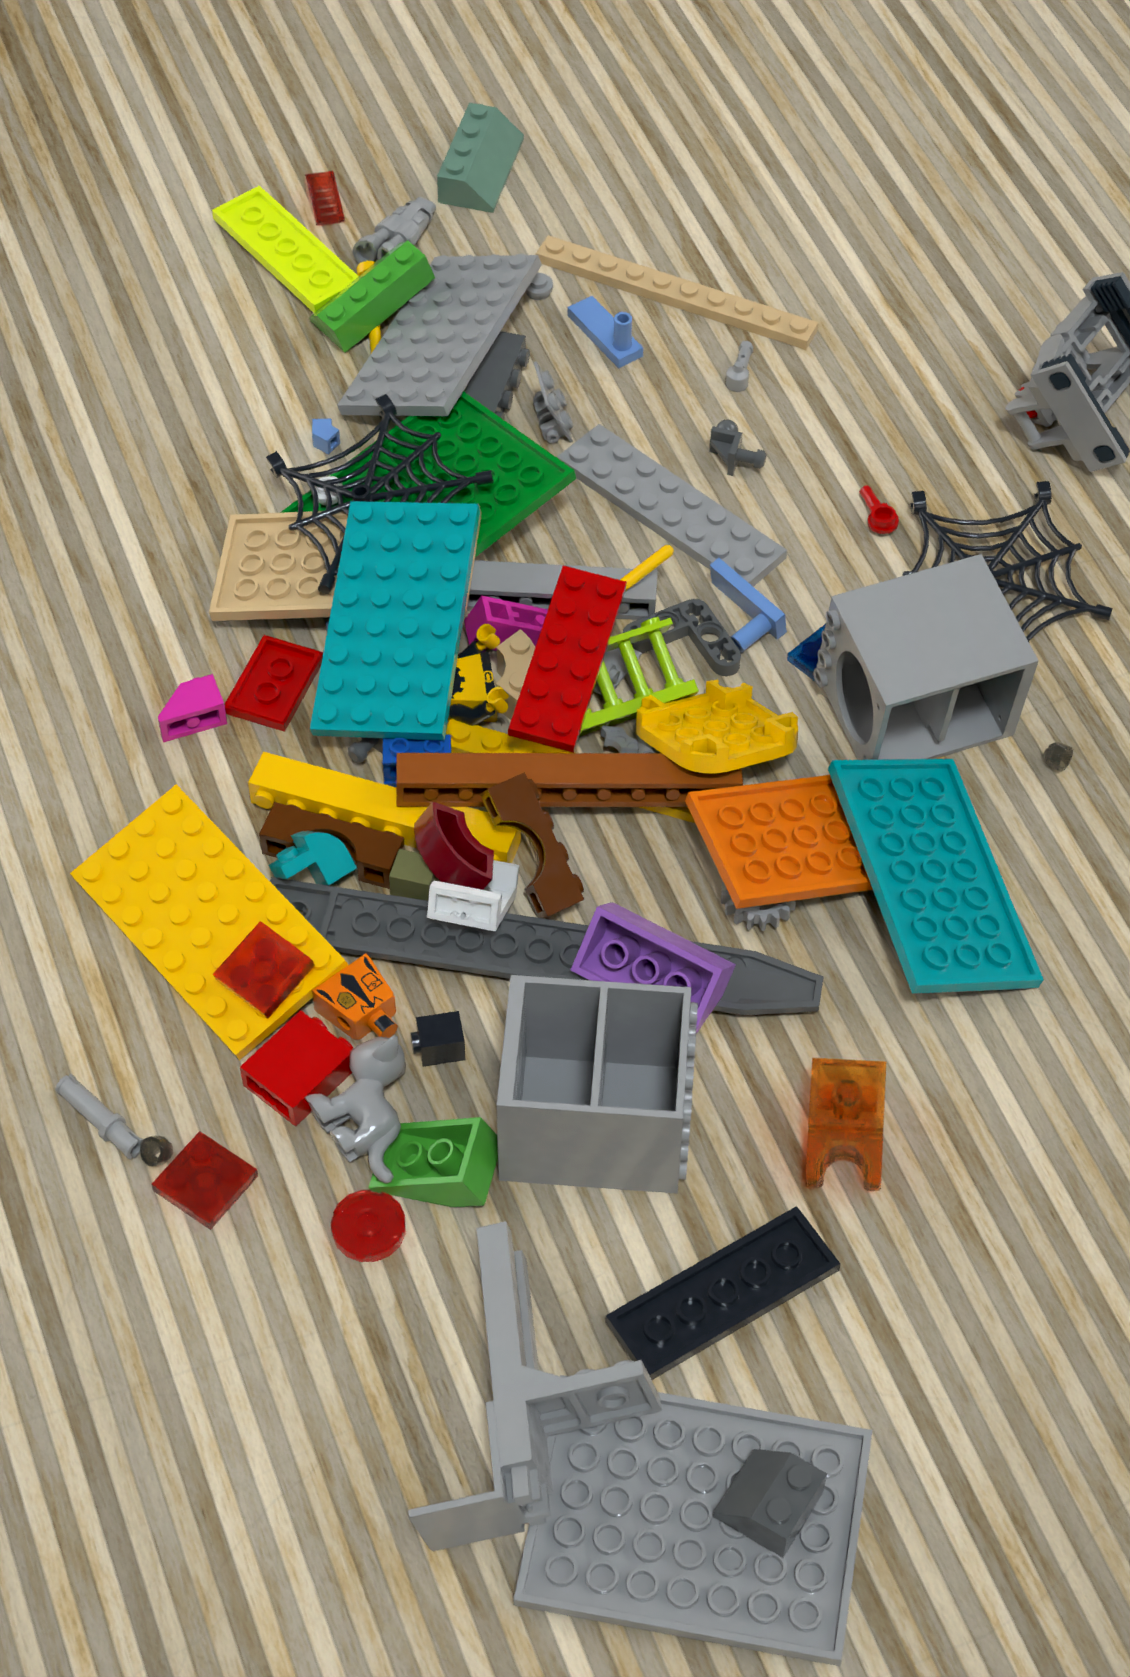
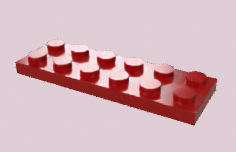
M562 566L508 728V736L574 753L625 594L626 581Z

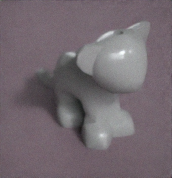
M396 1035L390 1038L376 1037L357 1045L350 1051V1069L357 1081L346 1091L333 1098L322 1094H312L305 1097L312 1109L311 1113L326 1133L331 1134L334 1143L346 1160L351 1162L360 1156L368 1154L370 1169L381 1182L386 1184L392 1181L394 1175L384 1163V1152L398 1136L401 1125L397 1112L385 1099L383 1087L405 1074L406 1069L404 1052L398 1044V1037ZM352 1119L359 1127L356 1130H352L340 1125Z

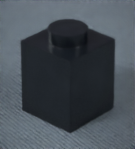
M459 1011L416 1017L417 1032H410L413 1054L420 1053L423 1067L466 1060L465 1040Z

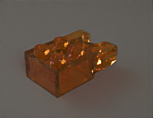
M812 1058L806 1156L807 1187H822L828 1167L838 1160H848L857 1164L861 1169L864 1189L867 1191L881 1190L887 1061Z

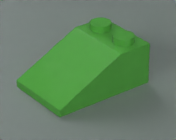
M481 1117L400 1123L399 1134L388 1146L383 1157L384 1163L391 1170L394 1177L391 1182L386 1184L372 1174L368 1187L372 1192L449 1207L484 1206L498 1159V1135Z

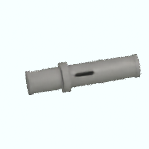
M69 1074V1077L66 1075L57 1083L56 1092L99 1130L98 1134L104 1141H111L128 1159L137 1157L143 1151L145 1141L125 1125L126 1120L120 1114L112 1113L74 1075Z

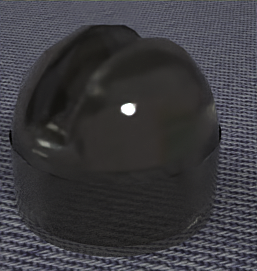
M1054 742L1045 749L1044 760L1051 768L1062 772L1067 768L1072 759L1073 748L1064 743Z
M164 1136L146 1137L140 1145L141 1158L148 1166L162 1165L169 1161L173 1154L172 1143Z

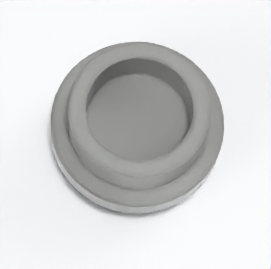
M536 273L525 292L533 300H543L550 295L553 289V281L546 274Z

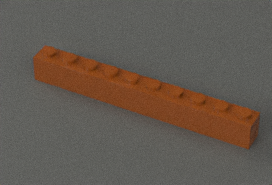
M396 753V807H428L432 802L447 807H485L480 796L481 793L524 772L527 778L532 779L538 788L539 798L537 799L541 807H688L685 802L688 792L743 785L741 768L716 774L699 773L679 766L662 753Z

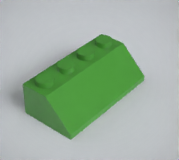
M408 240L397 244L311 315L309 320L346 353L435 279L426 255Z

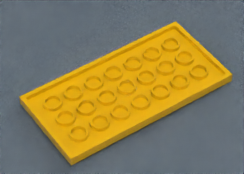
M177 784L70 873L73 879L239 1061L313 998V989L348 966L346 960Z

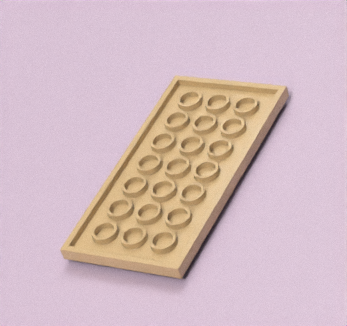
M480 509V516H479L478 529H477V535H476V542H475V548H474V555H473V561H472V568H471V574H470V581H469V587H468V594H467V600H466V606H465V613L467 612V606H468V599H469V593H470V586H471L472 573H473L474 560H475L476 547H477L478 534H479V527H480L481 514H482V513H481V509ZM313 511L303 512L302 519L312 516ZM342 511L332 515L346 528L347 514ZM298 512L230 515L209 609L212 621L330 617L336 580L329 594H323L318 590L323 575L327 573L324 560L318 548L309 537L298 529L291 531L288 528L290 524L296 522ZM328 518L319 520L328 527L339 546L344 533ZM314 523L304 526L323 546L331 566L335 557L332 541Z

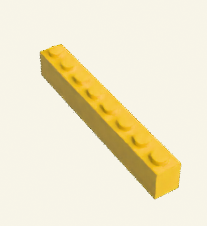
M267 752L262 753L248 781L251 803L261 808L270 809L274 802L284 805H295L302 810L317 814H328L335 819L350 823L357 822L365 827L383 832H393L398 836L404 837V845L417 848L414 823L428 808L396 807V787ZM450 807L464 812L466 825L471 834L482 845L494 851V860L512 864L521 843V831L508 826H494L488 812L470 807Z

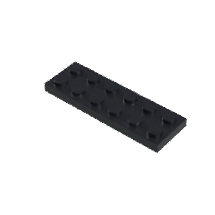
M796 1206L607 1314L605 1322L631 1360H642L651 1380L838 1272L841 1263Z

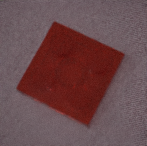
M260 921L212 975L223 986L268 1019L311 971L315 964L310 957Z
M199 1131L151 1185L156 1194L211 1230L256 1180L258 1171L255 1167Z

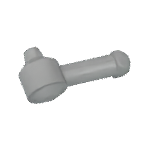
M743 341L739 345L737 360L734 366L729 367L727 370L726 386L734 392L744 391L748 387L749 371L747 365L750 355L754 351L753 345L749 341Z

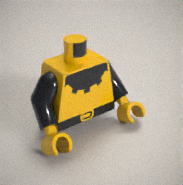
M490 624L481 625L476 633L479 641L474 640L458 654L448 721L452 718L470 726H475L481 722L497 721V712L502 714L508 710V704L505 700L509 698V695L503 688L495 687L490 654L485 650L486 647L495 649L500 643L499 637L495 635L496 629Z

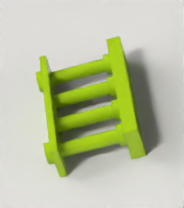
M654 617L642 622L640 628L610 637L606 652L619 648L636 692L633 695L635 699L623 702L622 698L618 699L603 660L597 682L605 701L604 709L593 713L591 708L587 709L579 737L601 730L602 726H613L636 718L637 709L642 706V698L649 695L654 696L663 703H668L695 696L699 692L694 679L684 682L682 678L678 677L662 636L672 626L671 618L660 621L659 617ZM647 638L651 641L666 684H664L665 689L653 692L652 688H648L632 643Z

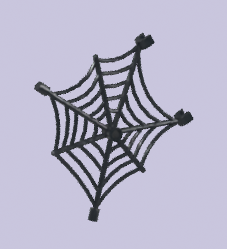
M387 394L375 399L382 410L379 414L383 420L362 440L345 451L319 462L293 468L286 467L285 462L277 451L266 456L267 461L272 467L270 469L272 474L276 478L280 476L285 477L293 486L297 495L296 522L289 525V530L298 529L309 537L318 548L324 560L327 573L323 575L318 586V590L323 594H329L335 583L336 578L334 576L338 574L344 536L338 546L334 535L319 520L328 518L345 535L346 528L339 520L332 516L342 511L348 516L350 501L344 503L342 496L353 499L351 501L374 502L385 499L384 502H390L394 497L403 496L400 502H406L411 494L420 493L414 502L420 503L428 491L435 490L426 501V503H432L445 488L456 487L440 502L448 503L457 493L470 484L484 485L494 483L492 470L477 472L475 476L467 477L455 473L445 466L437 453V440L441 438V433L436 432L434 435H430L405 427L395 417L397 415L396 408ZM390 419L402 431L428 440L421 446L393 437L387 432ZM379 432L377 442L351 461L322 472L299 473L330 464L347 456L363 446ZM386 437L399 446L415 451L406 457L392 453L382 446ZM432 446V454L438 466L457 479L443 481L434 477L424 464V452ZM373 452L371 460L360 469L344 477L328 481L316 479L346 470ZM382 452L402 462L396 467H392L378 460ZM419 457V465L422 472L436 483L427 485L422 483L415 477L411 469V463ZM377 466L390 471L384 477L374 476ZM406 468L410 479L418 486L405 488L400 483L398 474ZM368 469L367 476L353 483L342 486L334 485L346 482ZM293 478L306 482L312 492L314 506L312 516L302 519V493ZM393 478L395 485L399 488V490H393L390 487L389 482ZM372 481H376L377 483L370 488ZM315 486L323 488L327 497L326 510L318 513L319 501ZM385 486L387 492L377 493ZM330 491L336 493L339 505L331 508L332 497ZM314 523L332 541L335 557L331 566L323 546L304 526Z
M1049 481L1036 482L1038 493H1034L1035 505L1005 517L988 520H961L926 512L925 492H912L913 503H910L912 515H918L924 531V545L922 554L913 570L904 571L903 576L918 572L926 557L929 547L928 523L938 534L939 542L937 557L931 568L939 566L944 551V542L951 549L949 563L955 561V555L960 560L974 556L965 554L961 549L968 551H992L1001 548L996 556H983L986 562L991 561L988 567L998 586L1003 588L1001 589L1003 595L1010 590L1021 593L1009 604L1011 610L1025 596L1037 597L1036 600L1026 606L1015 617L1019 622L1029 610L1043 600L1054 602L1043 607L1028 618L1021 626L1023 632L1035 619L1055 607L1066 605L1077 608L1051 617L1038 625L1026 636L1028 642L1040 630L1067 616L1091 612L1094 613V617L1110 620L1113 610L1111 607L1100 604L1096 606L1089 605L1078 594L1071 580V562L1075 552L1080 550L1082 545L1069 541L1052 523L1047 507L1048 504H1051L1052 499ZM1041 508L1050 529L1068 547L1057 550L1041 534L1033 520ZM1027 514L1018 526L1003 531L981 534L958 532L939 526L935 521L959 525H990L1003 523ZM1029 523L1039 540L1052 552L1041 555L1028 543L1022 532ZM1013 533L1007 541L991 546H970L956 543L947 535L983 539L1001 537ZM1018 538L1021 539L1026 549L1035 556L1034 558L1025 560L1015 550L1013 544ZM1010 550L1019 563L1011 565L1002 558ZM1069 554L1065 563L1066 580L1078 601L1065 598L1057 588L1054 580V566L1058 558ZM1051 559L1049 581L1057 595L1046 593L1040 580L1041 563ZM998 563L1004 567L993 571ZM1035 565L1034 575L1039 590L1026 586L1024 581L1025 568ZM1018 570L1020 585L1014 584L1013 574ZM1008 574V582L996 579L997 577Z

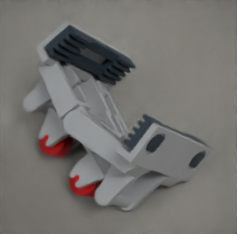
M1124 272L1093 277L1082 289L1086 296L1057 325L1050 335L1051 337L1043 342L1031 373L1030 382L1022 384L1019 391L1015 393L1016 399L1010 401L1006 406L1007 412L1010 415H1014L1029 439L1028 445L1032 450L1064 444L1072 459L1084 461L1090 472L1125 463L1130 453V449L1119 431L1111 425L1105 415V412L1130 383V282ZM1105 325L1117 347L1088 353L1086 346ZM1087 369H1097L1092 375L1087 371ZM1056 419L1061 424L1041 433L1038 432L1034 425L1039 424L1048 427Z

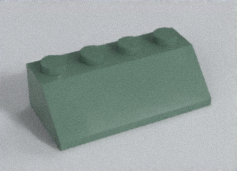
M475 103L468 104L437 175L438 203L494 213L524 140V134L497 107Z

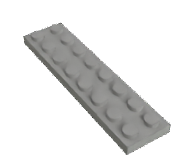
M600 424L557 456L558 459L575 470L576 479L709 570L710 564L720 558L754 587L787 558V550Z

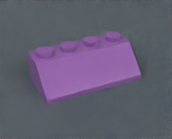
M614 902L597 906L571 971L592 981L691 987V1002L698 1003L697 1034L723 996L736 964Z

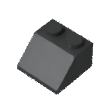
M754 1449L715 1509L713 1517L784 1558L822 1496L827 1473L793 1453Z

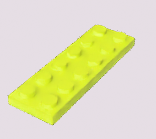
M260 185L212 210L213 219L313 313L318 311L359 277Z

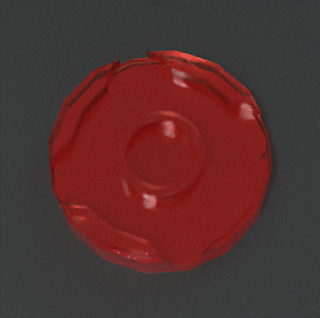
M359 1190L347 1195L337 1204L331 1219V1235L337 1249L346 1257L359 1262H376L389 1257L401 1246L406 1235L405 1213L400 1203L390 1194L380 1191V1194L371 1192V1190Z

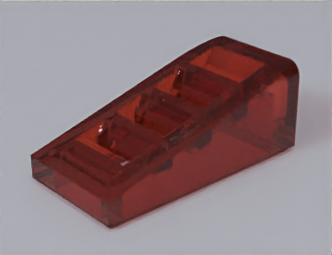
M334 171L305 174V189L316 226L345 222ZM329 189V191L315 192L316 190ZM331 197L330 199L317 200V198ZM333 204V207L319 208V206ZM336 212V214L321 216L324 213Z

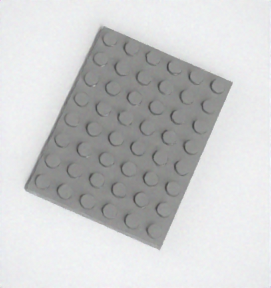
M658 1392L662 1407L660 1412L547 1436L553 1495L549 1496L551 1516L546 1517V1523L534 1526L529 1524L514 1595V1606L830 1665H841L873 1430ZM754 1449L793 1453L827 1473L822 1496L784 1558L713 1517L715 1509Z

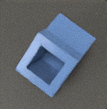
M312 419L313 447L329 455L340 444L339 429L332 426V419Z

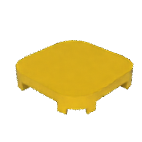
M717 679L706 681V693L668 703H663L652 695L642 698V706L637 709L636 734L640 739L679 766L699 773L716 774L777 759L793 753L797 748L798 716L793 712L777 715L753 700V686L743 682L739 687H723L719 685V680Z

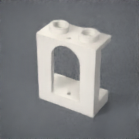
M493 860V879L483 890L433 880L429 888L427 918L496 932L516 897L519 865Z

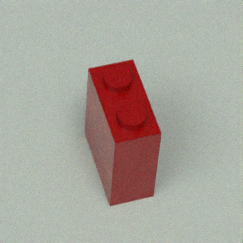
M300 1010L240 1066L242 1083L245 1088L296 1127L312 1110L305 1098L306 1096L322 1094L328 1097L352 1074L350 1069V1051L354 1048L345 1038H337L330 1033L326 1025L319 1018H311Z

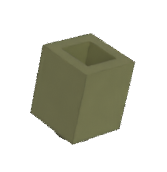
M399 849L389 875L390 894L428 901L431 883L433 880L441 881L428 868L420 853Z

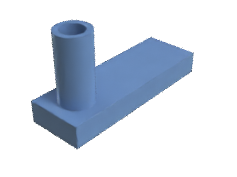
M593 296L568 307L567 316L618 368L643 357V347L632 337V316L629 313L620 312L613 317Z
M720 558L710 564L712 584L753 618L731 636V639L741 653L767 632L777 640L787 632L785 614Z

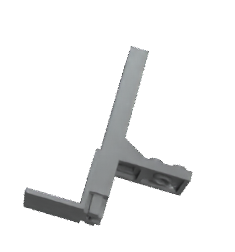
M506 1221L476 1228L494 1400L486 1402L494 1491L410 1509L408 1511L409 1520L431 1551L524 1532L525 1523H529L530 1526L546 1523V1517L551 1516L549 1496L553 1495L547 1436L662 1411L660 1396L642 1360H625L616 1363L612 1367L599 1370L585 1369L568 1377H560L539 1370L527 1259L522 1250H513L512 1232Z

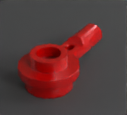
M863 486L860 489V495L870 510L867 519L868 527L879 534H888L895 531L899 525V517L895 509L888 506L887 503H880L870 486Z

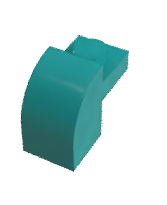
M302 831L291 835L296 847L291 846L282 850L276 855L278 860L268 865L274 877L288 879L307 867L316 884L328 886L357 868L346 846L338 838L328 833Z

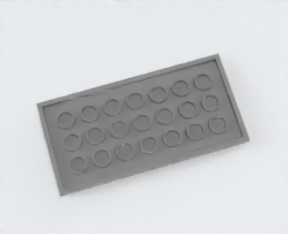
M493 254L490 256L465 255L448 257L442 255L435 257L430 264L435 279L402 306L337 406L341 415H380L379 412L382 410L375 399L387 394L396 408L397 415L395 416H448L542 264L539 256L525 254L499 256Z

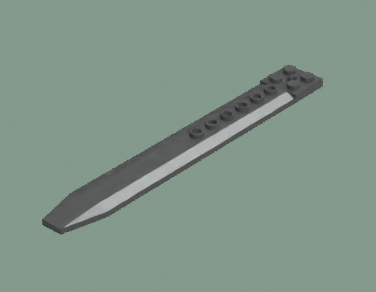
M275 877L270 879V882L297 910L303 911L305 919L337 952L361 956L366 953L369 957L509 979L511 975L588 980L571 971V967L589 925L506 913L495 932L427 918L428 901ZM693 942L736 964L723 996L713 1010L740 1015L819 1011L823 976L757 951Z

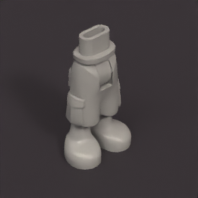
M418 197L415 201H408L405 206L398 207L391 216H387L376 225L374 234L364 236L356 242L353 247V255L359 264L363 261L375 262L397 244L407 240L415 245L428 223L432 220L436 205L432 201Z

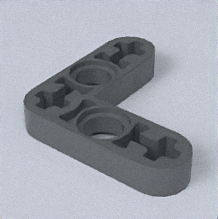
M686 600L633 621L623 629V633L640 628L642 622L654 617H659L660 621L671 618L674 628L662 634L666 644L689 636L716 674L732 676L740 669V650L709 606L702 600ZM700 615V624L698 625L696 616ZM713 633L718 636V639L708 642L702 638V635ZM649 638L632 643L633 649L641 653L653 650ZM720 650H722V656L724 657L722 660H720Z

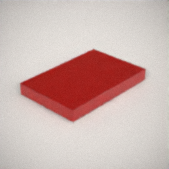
M263 635L224 704L226 714L285 732L321 667L323 652Z

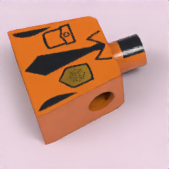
M366 953L312 990L314 1010L354 1040L362 1039L371 1031L378 1037L390 1038L397 1031L398 1025L391 1019L396 1013L394 993Z

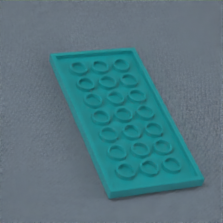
M350 501L310 731L313 736L445 740L480 516L478 504Z
M954 759L832 760L828 767L830 777L912 994L1039 988L1044 981Z

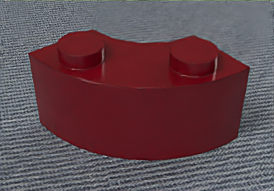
M432 802L414 823L416 845L424 862L441 882L483 890L493 879L494 851L482 845L471 834L466 825L464 812Z

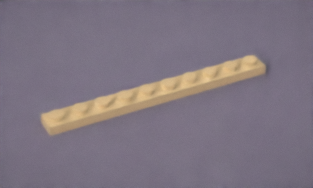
M549 235L536 252L543 265L807 350L818 331V322Z

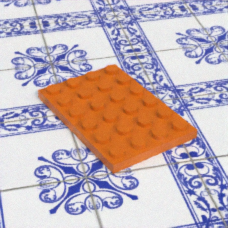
M830 775L688 792L685 802L736 909L873 890Z

